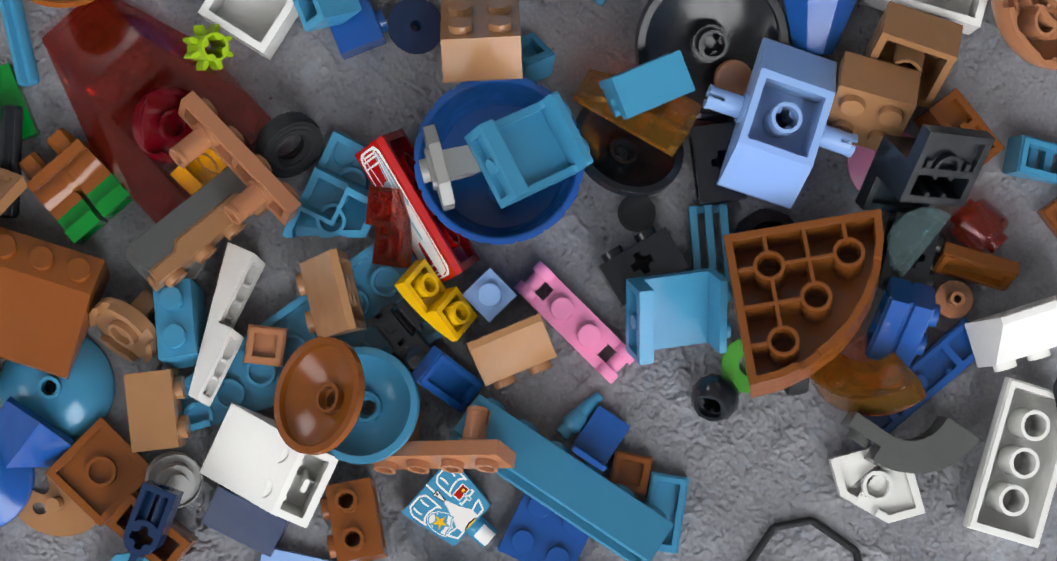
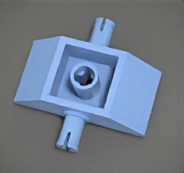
M764 37L743 96L710 84L705 95L708 98L707 100L704 99L703 108L734 117V122H736L716 185L791 209L813 168L819 147L845 155L848 158L853 155L856 146H853L852 143L858 142V134H852L827 125L828 116L836 94L837 62ZM782 114V121L787 123V126L781 128L777 124L775 116Z

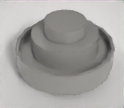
M179 451L162 453L153 459L146 470L144 479L145 481L154 480L183 491L184 493L178 508L186 507L195 501L202 491L204 482L203 474L199 473L201 468L195 459L185 452Z

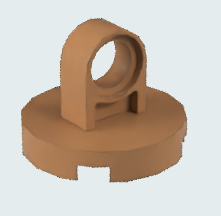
M145 288L131 304L113 297L102 298L88 314L90 326L93 328L98 325L104 333L99 338L101 342L127 361L134 362L137 357L143 359V363H148L158 352L156 328L150 322L155 316L153 291L149 288Z

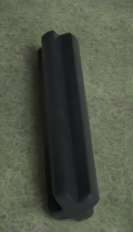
M3 105L0 108V168L21 175L19 163L22 158L23 108L18 105ZM20 195L0 217L16 218L20 214Z

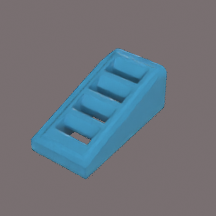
M1027 135L1010 137L1007 142L1003 174L1057 185V157L1054 173H1051L1054 154L1057 155V143ZM1038 151H1040L1039 168L1035 169Z

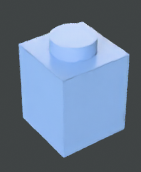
M491 268L462 294L489 323L517 297Z

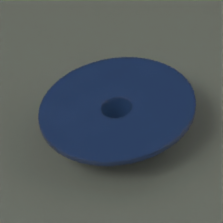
M402 0L390 12L388 18L389 35L395 45L407 53H427L440 42L441 14L427 0Z

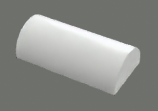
M1004 377L962 526L1038 548L1057 485V408L1053 390L1011 377Z

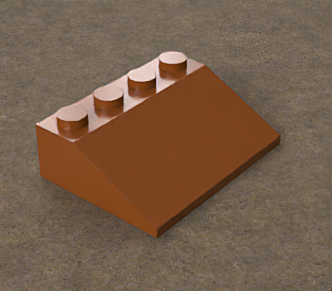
M0 227V358L68 379L90 327L88 314L101 300L110 278L106 261Z

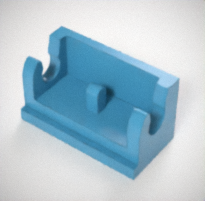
M680 50L664 54L598 82L600 88L603 89L615 117L622 115L624 120L695 91Z

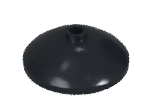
M603 95L585 105L575 120L577 123L576 127L580 130L581 136L587 141L593 158V163L584 168L585 173L597 184L613 193L628 197L654 195L667 188L681 169L684 158L681 136L672 120L659 107L624 120L622 115L618 117L613 115L607 99Z

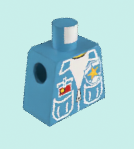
M439 469L402 511L406 517L454 546L467 534L484 548L498 532L495 527L482 517L491 506V501L465 469L463 473L459 474L448 473Z

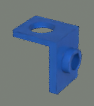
M597 406L570 449L604 472L607 468L606 463L629 430L630 425L603 407Z

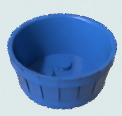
M524 77L523 79L468 81L456 85L455 89L451 88L435 102L434 108L430 109L419 128L418 132L420 134L419 136L417 135L414 146L415 178L419 190H422L421 195L426 205L447 228L472 241L485 244H513L532 239L543 233V231L548 230L563 217L565 211L574 202L580 189L579 183H582L584 169L503 209L500 208L482 171L470 177L450 181L455 208L443 211L438 191H434L432 182L425 184L423 182L418 160L425 158L424 148H426L423 137V127L435 124L442 150L468 145L464 137L479 124L490 119L496 121L541 101L553 92L542 85L538 86L537 82ZM572 115V119H573L575 125L577 126V123H576V121H575V119H574V117H573V115Z

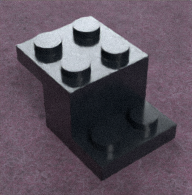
M928 124L922 125L917 138L884 135L855 202L862 210L881 209V211L923 215H925L929 204L964 207L995 138L988 131Z

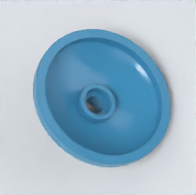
M86 336L68 379L6 360L0 376L2 406L11 396L75 441L100 417L104 419L107 417L115 397L116 385L112 365L105 352ZM49 380L56 384V391L52 395L48 394L45 390V384Z
M354 347L353 349L361 361L365 379V396L362 410L348 436L337 447L327 453L347 463L371 464L395 454L408 441L419 417L420 398L417 384L411 372L398 358L381 349ZM373 401L375 410L372 414L367 415L365 413V406Z

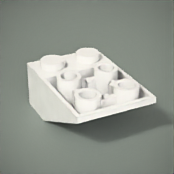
M231 402L199 473L265 511L307 528L339 460L329 453L307 455L294 451L282 440L275 420Z

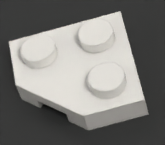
M871 446L828 458L837 493L840 497L887 523L925 513L915 474L885 469L865 460L864 457Z

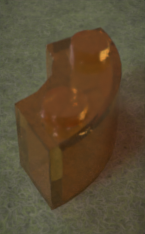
M894 352L881 360L870 362L851 360L842 353H839L832 361L809 377L818 394L828 403L843 411L858 412L863 416H882L897 413L912 407L927 397L920 379Z

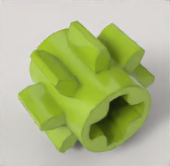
M203 24L194 25L193 31L195 35L183 38L182 40L187 44L188 52L184 55V59L196 61L197 71H206L209 65L213 70L223 69L221 60L225 57H233V53L229 51L228 43L232 36H224L219 33V24H210L207 30ZM209 42H210L211 47L207 49V53H206V52H205V47H207V46L209 45Z

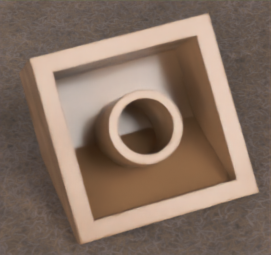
M540 313L466 343L485 386L493 383L496 390L517 382L514 374L528 368L531 375L553 367L550 359L557 357Z

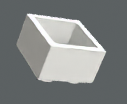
M205 0L198 11L207 22L219 24L220 30L268 60H271L298 17L293 0Z

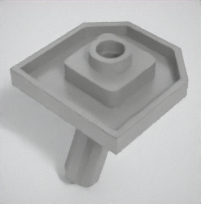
M435 124L423 127V137L426 148H424L425 158L418 160L424 184L432 182L434 191H438L443 211L454 209L455 200L450 181L470 177L480 172L481 169L468 145L442 150Z

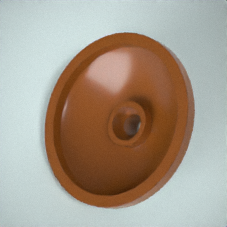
M316 337L301 345L290 356L282 369L274 396V418L282 440L296 452L307 455H321L331 451L348 436L360 416L365 396L364 372L357 353L348 343L333 337Z

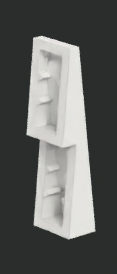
M227 242L188 394L208 407L211 406L244 340V337L233 328L266 265L255 253L230 242Z

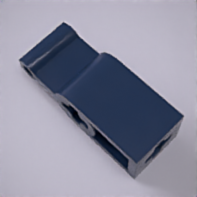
M154 480L142 483L123 535L124 545L131 552L128 561H143L145 555L152 553L164 544L182 499L183 491ZM147 527L149 528L148 536L152 537L153 540L143 544V536L138 534V531Z

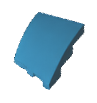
M338 130L333 131L321 159L314 168L299 200L301 206L298 213L286 224L282 236L286 238H293L295 236L366 238L384 205L355 157V154L366 147L367 144Z

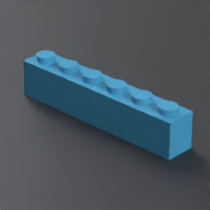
M478 394L471 406H483L491 411L487 439H499L516 452L514 468H499L496 473L497 475L625 561L652 560L674 525L667 520V516L662 510L652 505L646 506L634 498L635 495L629 488L619 483L613 484L602 476V472L589 462L582 463L571 456L568 448L562 443L555 440L550 442L538 434L537 428L532 423L524 419H516L506 412V408L499 401L493 398L486 399ZM467 412L454 428L450 440L462 438Z

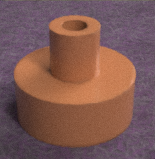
M951 280L942 282L935 288L936 304H940L941 307L940 316L954 319L963 317L970 311L973 305V294L965 283Z

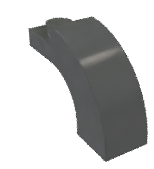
M848 411L840 423L849 430L846 435L849 439L864 448H867L869 444L872 445L864 457L865 460L885 469L911 474L929 473L951 466L966 456L980 440V438L949 417L937 416L933 424L924 433L910 439H899L892 436L858 412Z

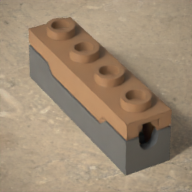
M227 167L128 245L125 258L156 292L165 285L169 288L174 287L187 275L185 269L195 261L199 264L205 262L216 252L217 248L214 245L224 237L229 241L232 240L246 227L244 221L239 225L234 224L226 216L223 208L245 190L247 186ZM262 205L253 214L260 217L269 209Z

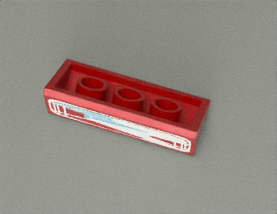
M403 128L378 137L355 154L356 159L416 260L426 259L442 283L462 273L480 260L468 238L447 228L426 205L421 195L422 190H419L415 178L414 165H416V162L414 161V147Z

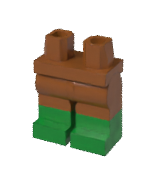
M59 128L47 139V143L58 154L57 157L50 163H47L38 152L34 151L19 163V166L29 179L26 183L28 188L63 227L69 239L74 244L83 245L108 223L105 218H114L137 196L86 141L76 138L63 128Z

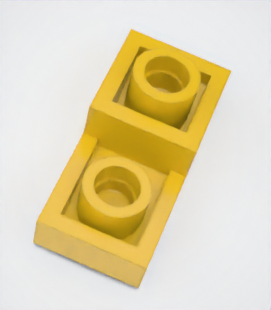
M426 259L414 261L394 284L411 307L433 328L452 342L458 341L477 318V314L457 286L446 289Z

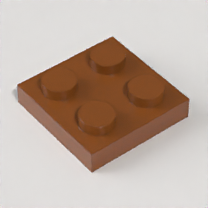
M100 417L45 473L101 527L109 520L130 493L141 488L142 483L145 482L146 470L150 463L139 452L132 453L131 444L103 417Z

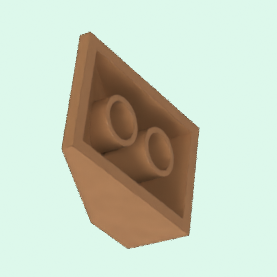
M335 248L299 263L301 273H297L295 276L300 295H307L310 310L305 311V318L310 334L316 333L317 337L322 336L325 338L367 329L349 254Z

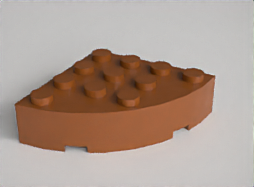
M881 209L723 235L725 256L751 398L781 391L809 378L832 361L850 342L870 310L879 283L884 243Z

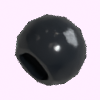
M711 373L702 376L693 386L691 405L698 416L708 421L719 422L728 419L737 410L739 390L730 378L721 374Z

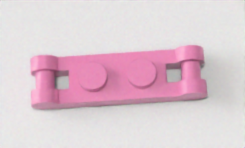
M539 261L532 268L534 270L532 275L525 282L520 280L513 288L586 361L612 384L619 377L616 373L626 363L631 365L635 360L627 353L626 345L544 263ZM544 283H547L553 291L542 300L535 292ZM609 345L616 353L605 363L598 354Z

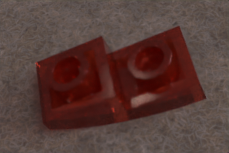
M369 185L365 224L376 226L372 264L409 268L412 258V233L410 217L402 190Z

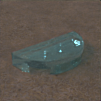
M923 207L905 213L893 224L887 236L888 254L891 266L900 277L905 276L952 215L938 208Z

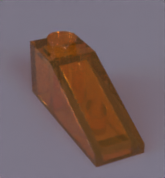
M589 69L572 100L673 157L692 128L702 105L683 95L624 120L622 115L618 117L613 115L603 89L600 88L598 83L615 74Z

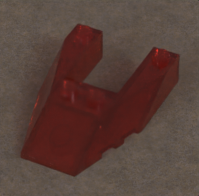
M95 0L75 7L42 38V41L90 147L137 204L155 223H158L187 200L189 196L157 161L150 159L140 150L134 138L132 118L135 106L144 94L155 88L177 86L190 92L193 90L201 99L204 97L215 106L218 111V117L228 127L233 126L241 133L245 140V145L252 153L255 152V141L259 132L272 118L224 66L221 70H213L209 65L206 71H197L196 61L184 59V55L188 52L187 44L182 40L189 36L122 0Z

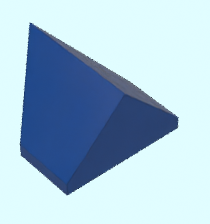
M11 396L0 409V453L5 468L51 467L75 441Z

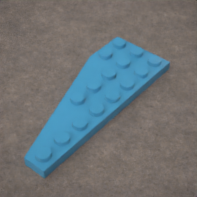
M395 228L350 260L366 323L390 303L398 304L404 299L394 284L414 261H417ZM307 295L299 296L260 324L262 326L289 329L284 366L290 356L301 345L317 337L316 333L310 334L306 323L305 311L310 310ZM395 306L392 310L395 312L399 307ZM427 321L421 323L423 329L412 333L415 335L420 332L429 344L443 336ZM374 326L333 337L348 343L352 348L373 347L390 354L395 352ZM246 334L210 407L188 395L194 373L185 378L186 399H181L183 415L187 414L189 417L191 432L223 422L231 402L254 412L274 406L277 382L284 367L244 363ZM418 347L411 348L407 353V361L423 349Z

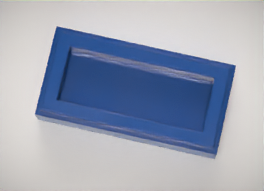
M435 345L411 373L417 383L460 413L463 412L484 385V382Z

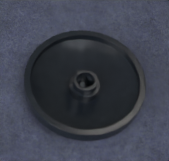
M649 0L643 9L636 29L635 56L637 66L664 54L680 50L695 91L663 105L673 112L693 120L720 121L733 117L703 108V101L708 98L705 96L710 84L714 85V73L717 67L726 60L736 59L747 64L752 72L764 37L788 45L786 19L777 0Z

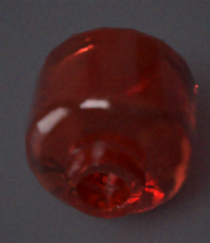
M969 199L964 207H961L950 219L954 224L951 228V234L967 248L981 252L988 250L991 254H994L1009 238L1004 234L1009 224L1008 219L986 199H979L976 202Z

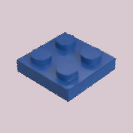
M524 493L497 550L519 561H577L589 536Z

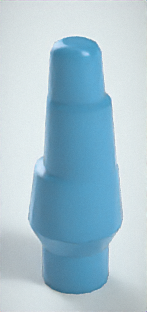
M595 392L588 399L586 398L564 417L563 423L556 429V432L566 441L573 434L580 432L586 424L587 418L603 400V396L599 392Z

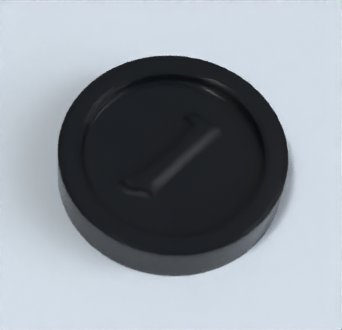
M627 196L621 201L617 215L620 224L625 229L631 232H641L649 228L654 222L656 209L653 202L647 196Z

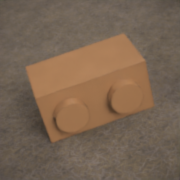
M178 368L123 374L132 453L185 446V438L190 437L191 428L188 415H183L181 399H186V383L184 376L178 375Z

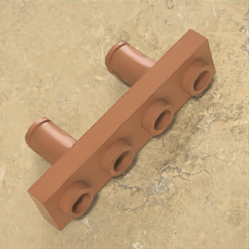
M193 90L182 98L178 115L193 131L170 149L169 154L175 163L184 169L208 148L213 150L247 186L245 190L223 208L226 216L234 224H241L262 205L266 206L284 226L297 215L301 203L298 201L299 196L293 187L286 182L281 183L271 173L272 168L268 161L260 154L254 155L249 150L241 133L233 126L228 127L218 117L217 109L208 99L204 97L201 99Z
M472 405L468 406L466 410L467 415L461 439L419 441L422 419L424 418V413L419 410L415 429L402 448L390 457L371 464L374 466L373 469L383 474H395L397 470H409L413 473L428 474L430 469H441L455 474L463 473L464 469L497 473L499 468H514L516 452L499 439H487L491 411L483 406Z

